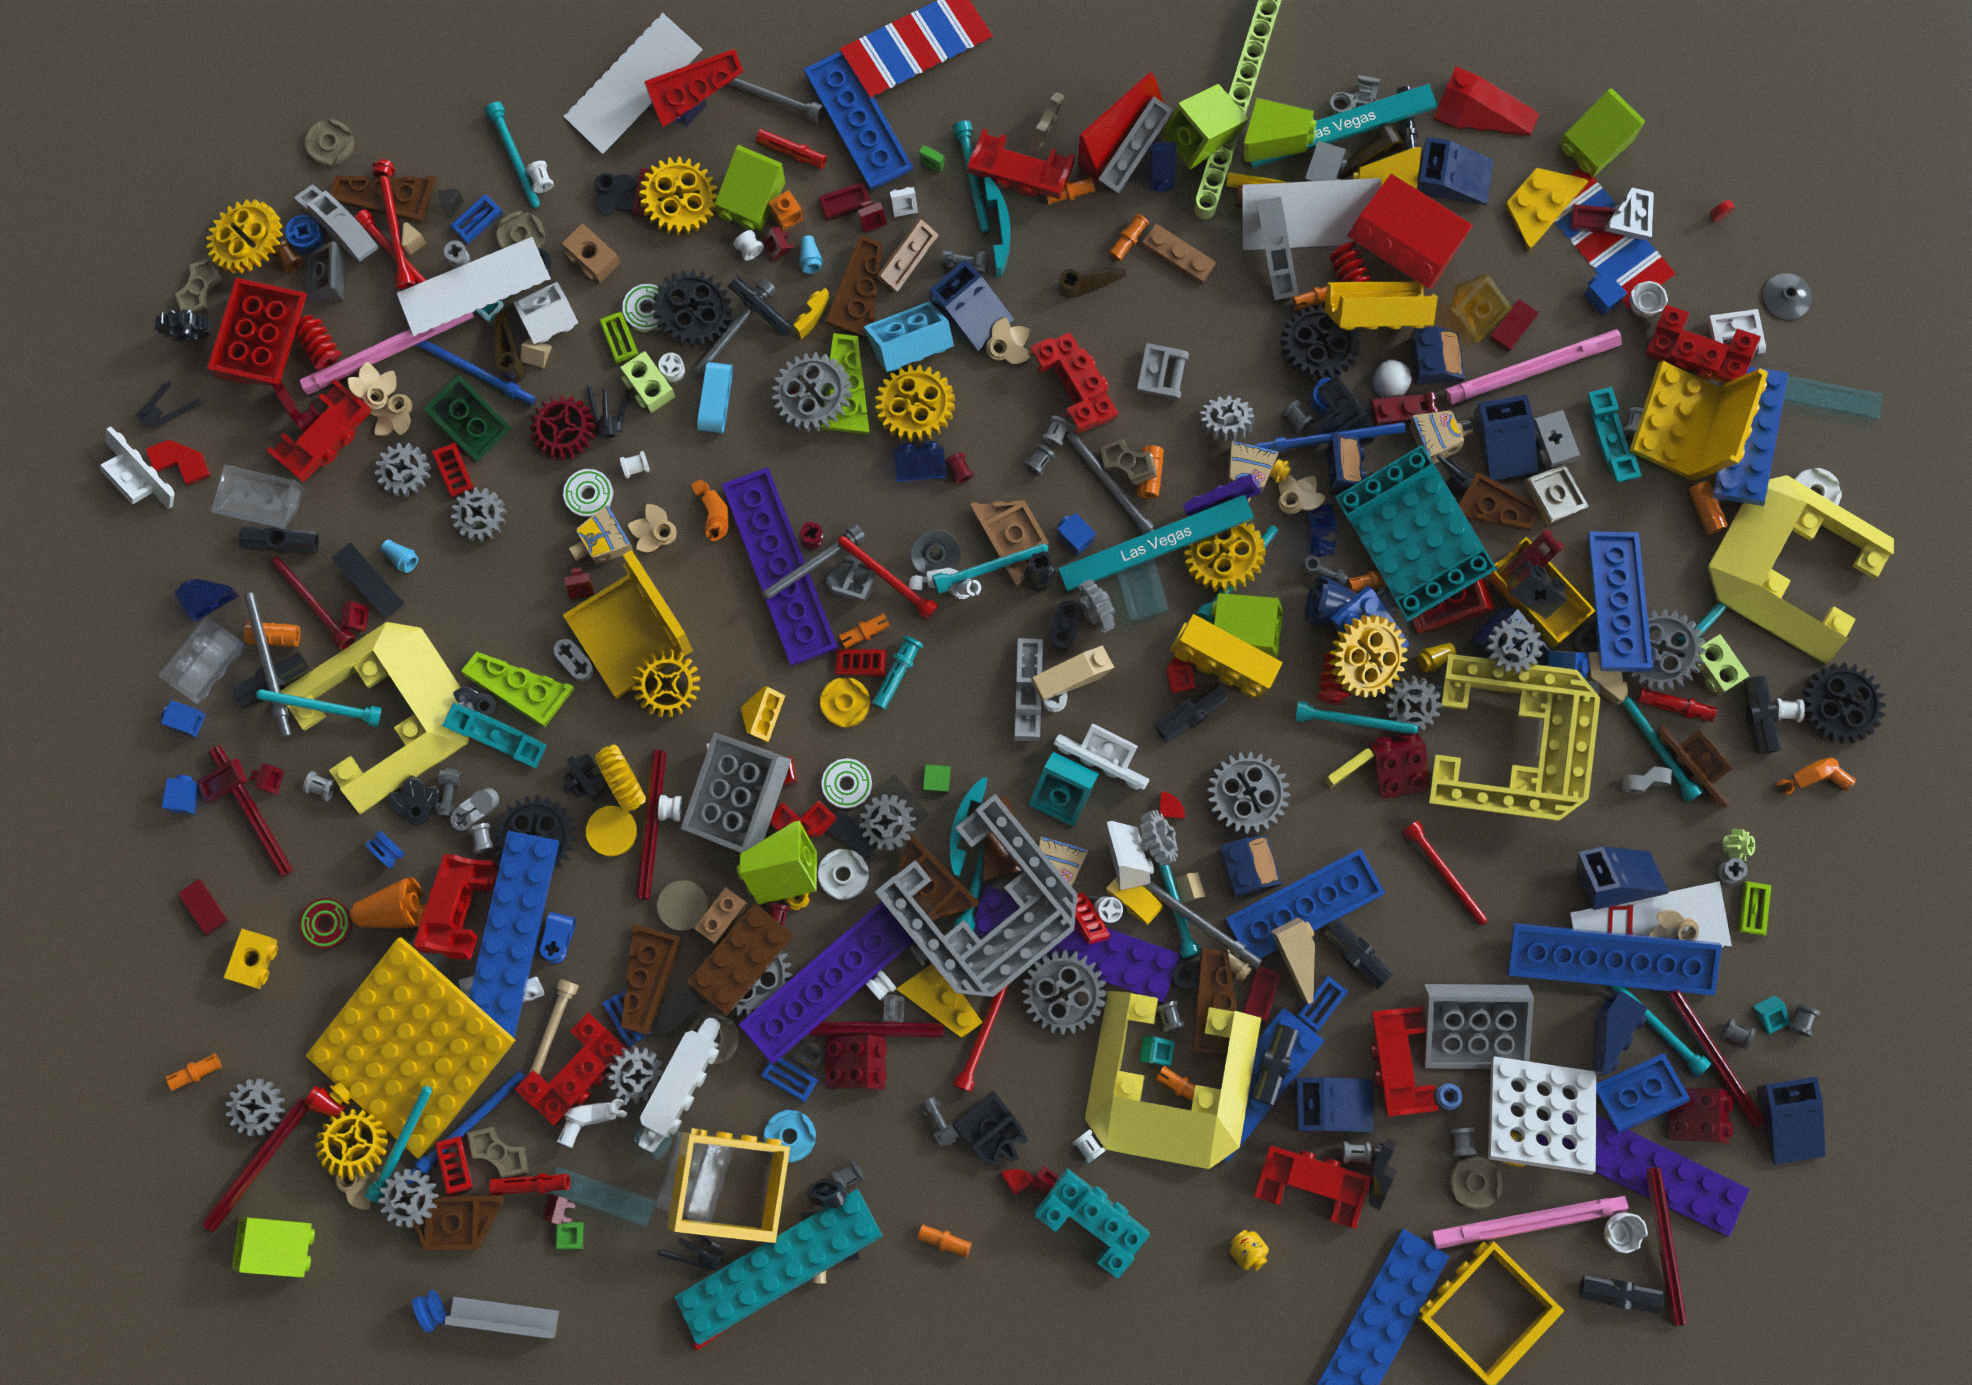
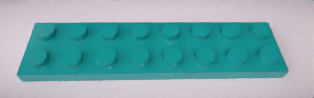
M858 1189L847 1195L846 1201L842 1206L835 1209L824 1208L778 1235L776 1243H764L676 1295L675 1299L695 1342L699 1345L883 1237L861 1192Z

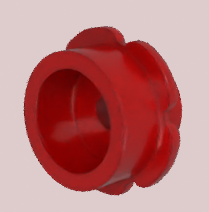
M380 159L372 164L374 167L372 173L377 178H380V176H390L392 178V175H395L396 169L389 160Z

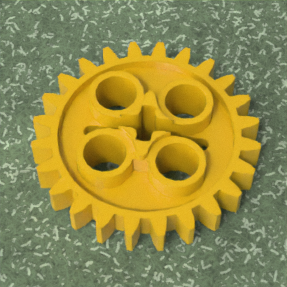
M668 157L667 165L660 160L658 168L652 165L650 168L651 174L645 173L644 179L646 181H641L640 185L644 189L639 192V197L644 198L640 202V207H647L644 210V216L652 215L650 223L659 222L658 230L666 226L667 234L672 229H675L677 236H679L681 229H684L685 233L689 235L691 227L698 232L700 228L699 223L705 227L707 219L712 220L714 214L711 211H716L715 203L713 202H716L718 195L713 193L717 191V186L711 185L714 180L713 177L706 178L707 169L699 171L700 163L693 167L691 166V159H688L684 164L681 157H678L677 163H673L671 157ZM689 179L693 182V185L686 186L682 183V180ZM667 184L670 189L663 191L658 185ZM678 193L679 196H680V197H683V198H682V199H679V197H678L677 195H675V194ZM696 202L699 208L692 209L687 203ZM671 206L676 212L667 213L664 208Z
M246 199L243 206L236 202L235 209L228 206V213L220 212L221 219L213 221L216 227L209 228L213 235L206 237L210 242L206 246L210 251L208 255L224 271L229 270L234 274L238 270L243 274L245 268H247L251 272L254 264L261 267L262 259L269 261L267 254L275 253L276 251L272 247L280 245V242L276 239L283 235L279 231L283 227L279 222L280 217L270 206H267L263 201L259 203L256 199L252 203ZM234 225L238 226L256 244L254 248L233 229Z
M909 365L908 372H904L900 368L898 376L892 372L890 373L891 381L883 379L885 388L878 387V392L881 396H875L876 403L878 404L875 408L876 412L880 413L878 414L879 422L884 421L883 428H890L891 436L899 432V440H902L906 435L909 442L913 441L914 436H917L919 442H922L923 435H926L931 440V432L934 431L940 435L939 426L948 427L945 419H953L950 411H955V404L952 403L955 401V396L951 394L953 390L951 385H947V378L940 379L939 371L932 375L931 367H928L924 372L921 365L915 371ZM907 386L914 387V389L909 392L903 390ZM930 394L937 395V397L932 400L926 399V397ZM898 407L905 408L901 413L894 412ZM921 415L927 416V419L924 421L916 420Z
M1243 523L1186 546L1188 550L1184 551L1185 558L1187 559L1185 563L1187 568H1190V576H1195L1197 584L1203 581L1205 589L1212 584L1214 592L1218 590L1219 586H1222L1224 593H1226L1228 586H1232L1233 590L1237 591V584L1240 583L1243 587H1246V579L1255 580L1253 572L1261 573L1259 565L1265 564L1262 556L1266 555L1265 548H1262L1265 546L1264 539H1260L1261 534L1259 530L1254 531L1253 523L1246 526L1247 523ZM1223 535H1230V538L1226 540L1220 539ZM1241 550L1248 551L1245 555L1237 554ZM1205 552H1213L1212 555L1208 557L1202 556ZM1223 567H1230V570L1227 572L1219 571Z
M1361 615V620L1352 619L1353 626L1344 625L1345 633L1338 631L1337 634L1341 639L1340 641L1332 642L1337 646V650L1330 651V654L1336 656V659L1330 661V664L1337 667L1332 671V674L1339 676L1336 682L1343 685L1342 689L1350 691L1351 694L1356 696L1359 695L1367 698L1370 695L1376 697L1377 692L1385 693V686L1393 688L1392 679L1400 680L1396 673L1405 670L1400 664L1407 661L1406 658L1402 657V653L1408 651V648L1401 647V644L1406 639L1398 637L1402 631L1395 628V623L1389 622L1387 618L1370 615V617Z

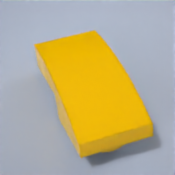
M826 288L821 292H814L808 298L806 303L809 313L801 314L795 320V324H793L795 333L801 340L815 328L828 307L830 298Z
M1117 877L1106 888L1108 895L1117 898L1121 904L1127 907L1128 913L1146 925L1164 908L1163 904L1143 886L1120 890Z

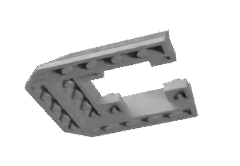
M996 794L955 827L971 848L992 833L1023 871L1004 887L1020 908L983 939L980 940L965 921H962L948 934L943 936L912 897L932 881L916 860L875 891L877 896L953 990L959 994L994 997L1074 931L1077 904L1076 891Z

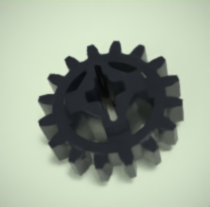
M170 310L168 314L162 312L161 315H156L155 330L158 331L157 333L164 334V337H172L177 342L196 341L197 338L205 339V336L209 337L211 321H208V318H202V315H194L191 310Z

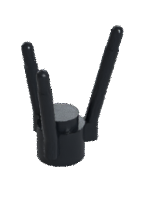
M168 380L164 382L149 402L136 415L149 428L154 424L160 428L165 422L201 404L202 401L197 399L161 418L160 415L163 412L155 404L172 385V381Z
M588 385L589 401L592 414L595 417L594 423L597 427L595 432H598V437L601 438L617 437V432H622V421L630 391L626 390L616 421L615 416L608 415L607 389L604 388L602 390L603 415L600 416L599 420L592 387Z
M1438 454L1436 456L1437 459L1453 472L1447 480L1451 485L1446 484L1453 495L1456 491L1463 494L1474 478L1450 456L1444 458Z
M687 1216L683 1218L684 1220H690ZM699 1235L710 1246L705 1244L702 1249L682 1238L678 1239V1243L698 1253V1259L700 1260L662 1250L658 1251V1255L699 1266L708 1271L709 1268L716 1270L725 1251L719 1249L722 1244L714 1241L710 1236Z

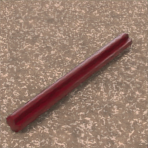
M219 745L214 746L208 751L216 768L230 761L223 748ZM244 784L231 791L234 799L279 876L285 877L289 875L293 868Z
M653 750L636 889V898L640 900H649L651 896L659 826L658 806L660 795L663 792L667 753L664 750Z
M1675 990L1668 995V999L1750 1124L1754 1128L1762 1125L1765 1122L1764 1117L1681 991Z
M823 1021L807 1036L871 1035L879 1037L941 1038L944 1035V1025L942 1023Z
M297 1099L202 1222V1226L210 1232L216 1231L307 1113L308 1106L304 1104V1099Z
M1651 1167L1646 1169L1671 1323L1674 1326H1684L1687 1324L1662 1171L1659 1167Z

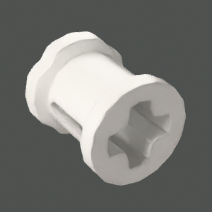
M545 161L533 162L525 168L526 173L532 179V189L534 192L543 193L553 188L554 183L553 180L549 179Z
M640 451L639 455L629 458L620 457L626 479L635 473L642 471L650 472L644 451Z
M1780 698L1774 700L1779 715L1778 721L1781 719H1795L1796 722H1801L1803 720L1805 712L1803 700L1798 699L1796 702L1782 701Z
M1088 1130L1072 1142V1145L1077 1146L1086 1158V1164L1106 1151L1104 1147L1100 1148L1094 1140L1091 1130Z

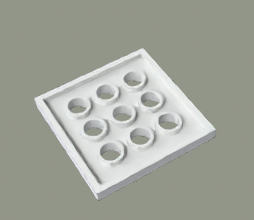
M1493 1057L1491 1059L1488 1159L1592 1175L1595 1172L1596 1158L1595 1071ZM1511 1082H1520L1524 1088L1523 1092L1513 1090ZM1537 1085L1546 1086L1549 1090V1095L1543 1096L1539 1094ZM1563 1089L1572 1090L1575 1099L1569 1100L1565 1098ZM1511 1106L1520 1107L1523 1111V1116H1514L1510 1109ZM1538 1109L1546 1111L1549 1120H1540L1536 1111ZM1568 1113L1572 1115L1575 1123L1573 1125L1565 1123L1562 1114ZM1510 1131H1518L1522 1135V1142L1512 1140ZM1537 1134H1542L1548 1139L1547 1146H1542L1537 1142ZM1563 1138H1568L1574 1143L1573 1150H1568L1563 1146Z

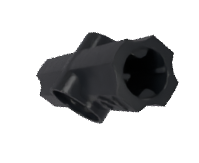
M242 526V529L239 531L238 539L241 549L275 551L278 554H286L288 552L316 554L319 549V534L315 531L288 530L279 526L271 528ZM284 536L280 544H274L277 537Z
M1044 551L1033 553L1024 572V576L1028 578L1031 584L1030 588L1036 592L1043 589L1047 590L1056 571V567L1052 566L1050 561V555Z
M299 651L276 664L273 663L280 691L287 687L286 684L310 671L308 664ZM263 666L255 671L254 676L231 688L232 694L240 707H247L259 700L256 697L258 690L269 691Z
M1755 676L1743 680L1748 704L1746 707V719L1749 727L1753 728L1757 753L1763 755L1780 751L1781 744L1777 730L1779 715L1776 704L1771 701L1767 677Z
M1215 682L1195 697L1191 696L1175 708V711L1156 723L1154 727L1162 740L1168 743L1188 728L1192 729L1204 721L1209 713L1228 701V697L1223 688Z
M1340 918L1323 933L1325 938L1342 953L1341 957L1352 969L1359 971L1377 990L1394 975L1375 955L1376 952L1363 938L1357 937Z
M1276 1024L1269 1047L1265 1050L1259 1066L1260 1074L1252 1093V1099L1264 1104L1274 1105L1281 1081L1285 1079L1291 1062L1290 1054L1294 1047L1298 1030L1286 1025Z
M1582 1275L1579 1284V1298L1607 1303L1608 1306L1627 1310L1632 1308L1653 1314H1660L1663 1308V1291L1635 1286V1283L1617 1279L1606 1280L1600 1277Z

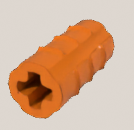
M1154 445L1143 446L1141 453L1150 452L1153 455L1157 477L1139 483L1137 486V496L1143 499H1157L1161 487V475L1163 474L1164 450Z
M1710 481L1690 487L1688 490L1692 497V502H1694L1706 534L1712 535L1725 530L1728 527L1724 517L1725 514H1723L1717 498H1713L1714 490Z
M247 622L244 631L245 643L257 644L252 624ZM262 623L268 645L272 647L299 646L300 626L286 623Z

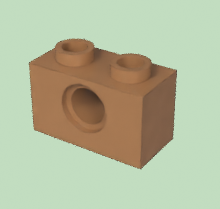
M583 223L562 243L565 249L564 256L572 264L577 262L582 267L581 271L590 280L594 278L601 283L620 265L617 254ZM588 252L595 253L592 258H584Z
M725 887L694 929L718 946L749 905Z

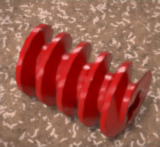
M1355 241L1339 246L1329 256L1331 262H1334L1333 269L1337 271L1336 276L1341 280L1340 282H1369L1371 280L1370 276H1362L1368 269L1367 267L1359 268L1364 263V259L1355 258L1361 253L1360 250L1352 251L1357 246Z
M307 315L300 318L295 335L298 342L301 343L303 350L306 351L307 357L310 358L311 364L315 366L316 370H322L333 365L341 357L342 353L336 350V343L331 342L333 339L331 335H325L328 330L322 326V320L314 319L312 315Z
M1330 652L1326 653L1323 657L1326 663L1322 665V669L1325 672L1320 675V679L1324 682L1319 683L1318 688L1321 692L1317 694V698L1326 704L1348 705L1342 701V698H1348L1350 694L1343 691L1342 684L1336 682L1339 676L1332 674V671L1337 667L1330 664V661L1336 659V656L1330 654Z

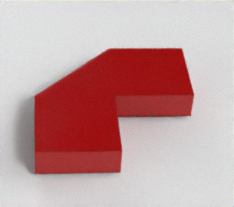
M166 440L146 448L152 467L157 473L179 465L187 485L211 477L203 454L197 450L172 440Z
M1174 656L1165 670L1170 694L1196 689L1191 665L1196 664L1190 661H1181Z
M819 800L801 818L782 802L774 810L770 825L778 832L791 823L800 821L808 837H820L837 820V817Z

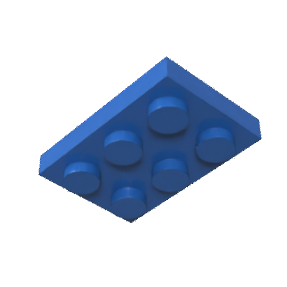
M1368 586L1330 618L1337 630L1342 633L1346 632L1345 624L1353 626L1352 619L1361 620V615L1368 617L1375 615L1387 618L1389 622L1395 623L1374 590ZM1401 632V634L1398 636V637L1405 638V636L1403 635L1402 632ZM1407 639L1401 644V647L1406 648L1410 645Z
M1664 1053L1596 1084V1095L1618 1134L1690 1101L1689 1095Z

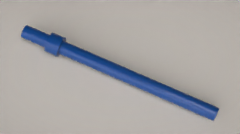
M427 340L415 344V346L504 391V394L512 399L517 398L531 406L536 401L535 396L521 390L519 385L513 382L508 383Z
M1403 422L1333 433H1341L1361 439L1406 431L1405 423ZM1332 433L1291 439L1280 437L1275 438V441L1256 443V446L1278 451V453L1287 452V449L1326 444L1329 442Z
M519 1070L444 1140L459 1136L462 1138L526 1078L525 1075ZM436 1147L426 1157L422 1156L415 1162L416 1166L411 1170L412 1175L415 1170L421 1171V1175L423 1173L427 1174L434 1167L432 1164L438 1160ZM450 1148L442 1150V1153L444 1154ZM407 1180L410 1185L414 1182L413 1180Z

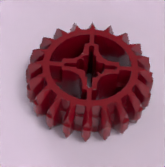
M562 394L559 397V401H556L554 396H551V403L549 404L546 401H542L544 408H535L538 416H531L530 420L534 424L529 425L530 432H533L530 438L532 441H535L534 446L536 449H542L541 453L544 456L550 453V457L553 460L558 455L561 461H565L566 455H569L571 459H575L574 453L577 451L580 455H583L582 447L590 448L591 444L588 440L595 439L592 431L597 429L596 425L592 423L595 421V417L593 414H590L589 406L584 407L582 400H578L575 403L574 396H570L566 401L565 396ZM560 413L559 416L551 418L553 415ZM572 413L581 418V428L572 423ZM562 425L567 426L566 429L563 428V431H559L558 429L560 426L562 427ZM544 427L554 432L553 443L544 437ZM569 438H575L571 442L565 443Z

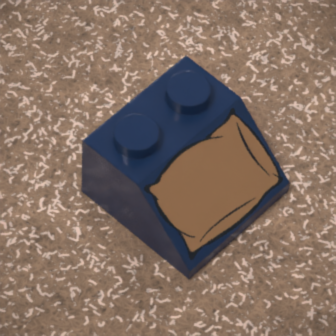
M1442 327L1416 328L1413 330L1409 340L1415 385L1465 380L1459 333Z
M1332 433L1326 446L1330 494L1339 495L1367 478L1366 470H1362L1361 461H1364V448L1359 446V438L1341 433Z
M1267 835L1244 838L1219 847L1218 852L1233 898L1282 885Z

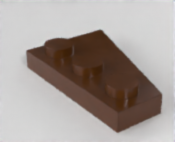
M1479 472L1476 473L1459 503V507L1467 519L1526 531L1532 529L1540 515V511L1534 502Z
M1008 795L999 797L1014 816ZM992 833L983 839L981 883L1022 871Z

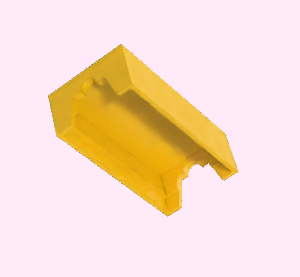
M1417 281L1328 282L1324 311L1341 329L1353 330L1355 327L1374 330L1378 329V326H1387L1391 329L1410 326L1421 329L1426 325H1434L1438 297L1435 294L1423 296L1424 285Z
M1525 537L1506 557L1494 564L1497 570L1485 577L1513 608L1518 609L1530 625H1534V630L1540 632V637L1553 649L1586 621L1595 610L1551 562L1543 568L1552 578L1557 577L1565 584L1568 600L1547 619L1543 618L1509 594L1507 583L1499 574L1532 543Z
M1194 614L1190 617L1188 623L1182 625L1170 648V651L1174 652V656L1184 662L1190 661L1196 664V668L1203 673L1210 674L1211 672L1219 677L1220 682L1228 686L1235 685L1241 689V693L1250 698H1258L1270 689L1283 663Z

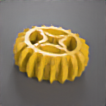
M659 649L658 658H656L653 652H650L649 656L652 659L650 662L645 658L641 659V662L645 665L644 668L635 666V670L641 674L640 676L632 675V680L639 681V684L632 685L631 687L632 690H640L634 697L636 700L644 698L640 704L642 708L650 704L648 709L650 714H653L655 709L658 708L659 717L663 716L664 710H667L669 717H673L672 709L676 708V711L682 714L683 711L680 705L684 704L689 709L691 705L686 701L688 697L692 700L697 699L691 691L700 690L699 686L693 685V682L700 681V677L691 676L692 673L697 671V667L687 668L692 662L690 658L681 662L684 656L683 653L679 652L676 658H673V649H669L668 656H665L663 649ZM661 663L678 665L668 673H662L655 667ZM684 671L686 687L683 694H681L676 688V681ZM650 672L655 677L656 684L652 691L647 694L645 681ZM657 674H659L662 678L665 677L666 679L670 677L671 680L669 682L671 684V687L675 690V692H672L670 688L667 689L666 687H664V689H661L660 687L662 686V682L660 681L661 679L657 676ZM664 693H669L677 699L670 703L654 701Z
M615 744L609 747L606 746L596 753V763L621 808L628 812L632 809H637L641 804L645 803L646 797L618 746Z
M351 1109L349 1116H346L341 1111V1118L336 1119L334 1116H331L332 1124H323L322 1127L325 1132L318 1133L317 1135L320 1142L315 1144L316 1149L319 1150L316 1155L318 1160H322L321 1166L323 1169L329 1168L328 1172L330 1175L333 1176L337 1173L338 1178L342 1180L348 1174L349 1180L353 1181L357 1173L360 1178L365 1177L364 1171L367 1169L370 1173H373V1164L381 1166L382 1161L379 1157L387 1155L384 1148L389 1145L388 1140L385 1139L388 1134L385 1129H382V1122L376 1121L373 1114L367 1117L366 1112L362 1110L357 1116L355 1110ZM350 1129L347 1133L340 1134L343 1131ZM363 1129L373 1135L372 1144H368L366 1140L362 1139ZM332 1145L342 1150L341 1161L332 1155ZM358 1156H364V1157H362V1158H360V1159L354 1161L355 1158H357Z

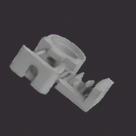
M1359 75L1356 86L1359 87L1358 93H1335L1329 103L1330 113L1335 115L1372 103L1373 100L1378 101L1376 95L1380 79ZM1336 100H1343L1346 102L1347 107L1339 110L1335 108L1334 102Z

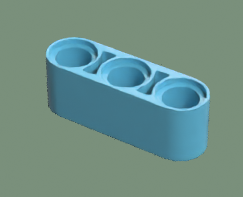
M707 362L698 414L697 428L699 431L724 432L733 365Z

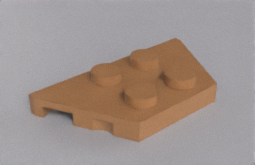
M1025 500L1012 501L1010 503L997 501L991 504H978V502L970 504V508L999 558L1040 544L1049 545L1047 538ZM1030 559L1005 567L1016 588L1026 578L1024 572Z

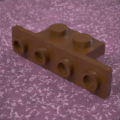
M1664 725L1661 726L1657 731L1660 733L1658 738L1667 748L1669 746L1672 747L1677 753L1674 755L1676 760L1682 767H1689L1693 772L1691 777L1700 787L1703 785L1710 792L1708 797L1715 806L1721 805L1723 809L1728 807L1730 802L1714 783L1734 768L1701 728L1680 744Z

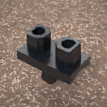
M588 753L576 759L571 756L566 761L577 778L574 779L571 773L564 775L567 784L563 787L564 792L570 793L573 791L578 798L583 795L580 789L582 785L593 801L600 798L598 794L608 786L605 778L601 773L591 779L587 778L585 773L596 766Z

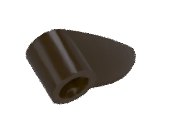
M1385 124L1379 127L1375 132V137L1352 155L1346 163L1343 174H1341L1343 179L1352 176L1353 172H1357L1361 166L1400 153L1403 150L1404 142L1394 125Z
M1111 268L1079 273L1076 270L1067 269L1060 275L1059 292L1065 298H1075L1098 290L1125 277L1126 270ZM1071 281L1072 283H1074V285H1073V286H1069V284L1066 285V282Z
M501 312L496 314L495 362L498 370L509 382L518 383L525 377L526 368L518 359L510 327L504 313Z

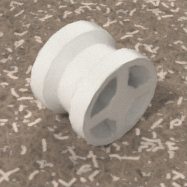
M752 230L739 235L733 243L736 250L742 252V258L745 261L754 259L764 249L762 242L755 239L756 235Z
M667 353L660 358L659 369L666 381L677 382L683 378L685 367L679 355Z
M1067 692L1042 701L1044 708L1054 713L1063 710L1067 703Z
M660 795L658 819L664 821L667 818H671L674 821L680 822L682 797L668 798L666 795Z
M1102 896L1094 904L1096 912L1104 922H1116L1122 916L1123 906L1117 898Z
M882 970L866 983L867 987L880 1002L885 999V995L888 992H893L897 989Z

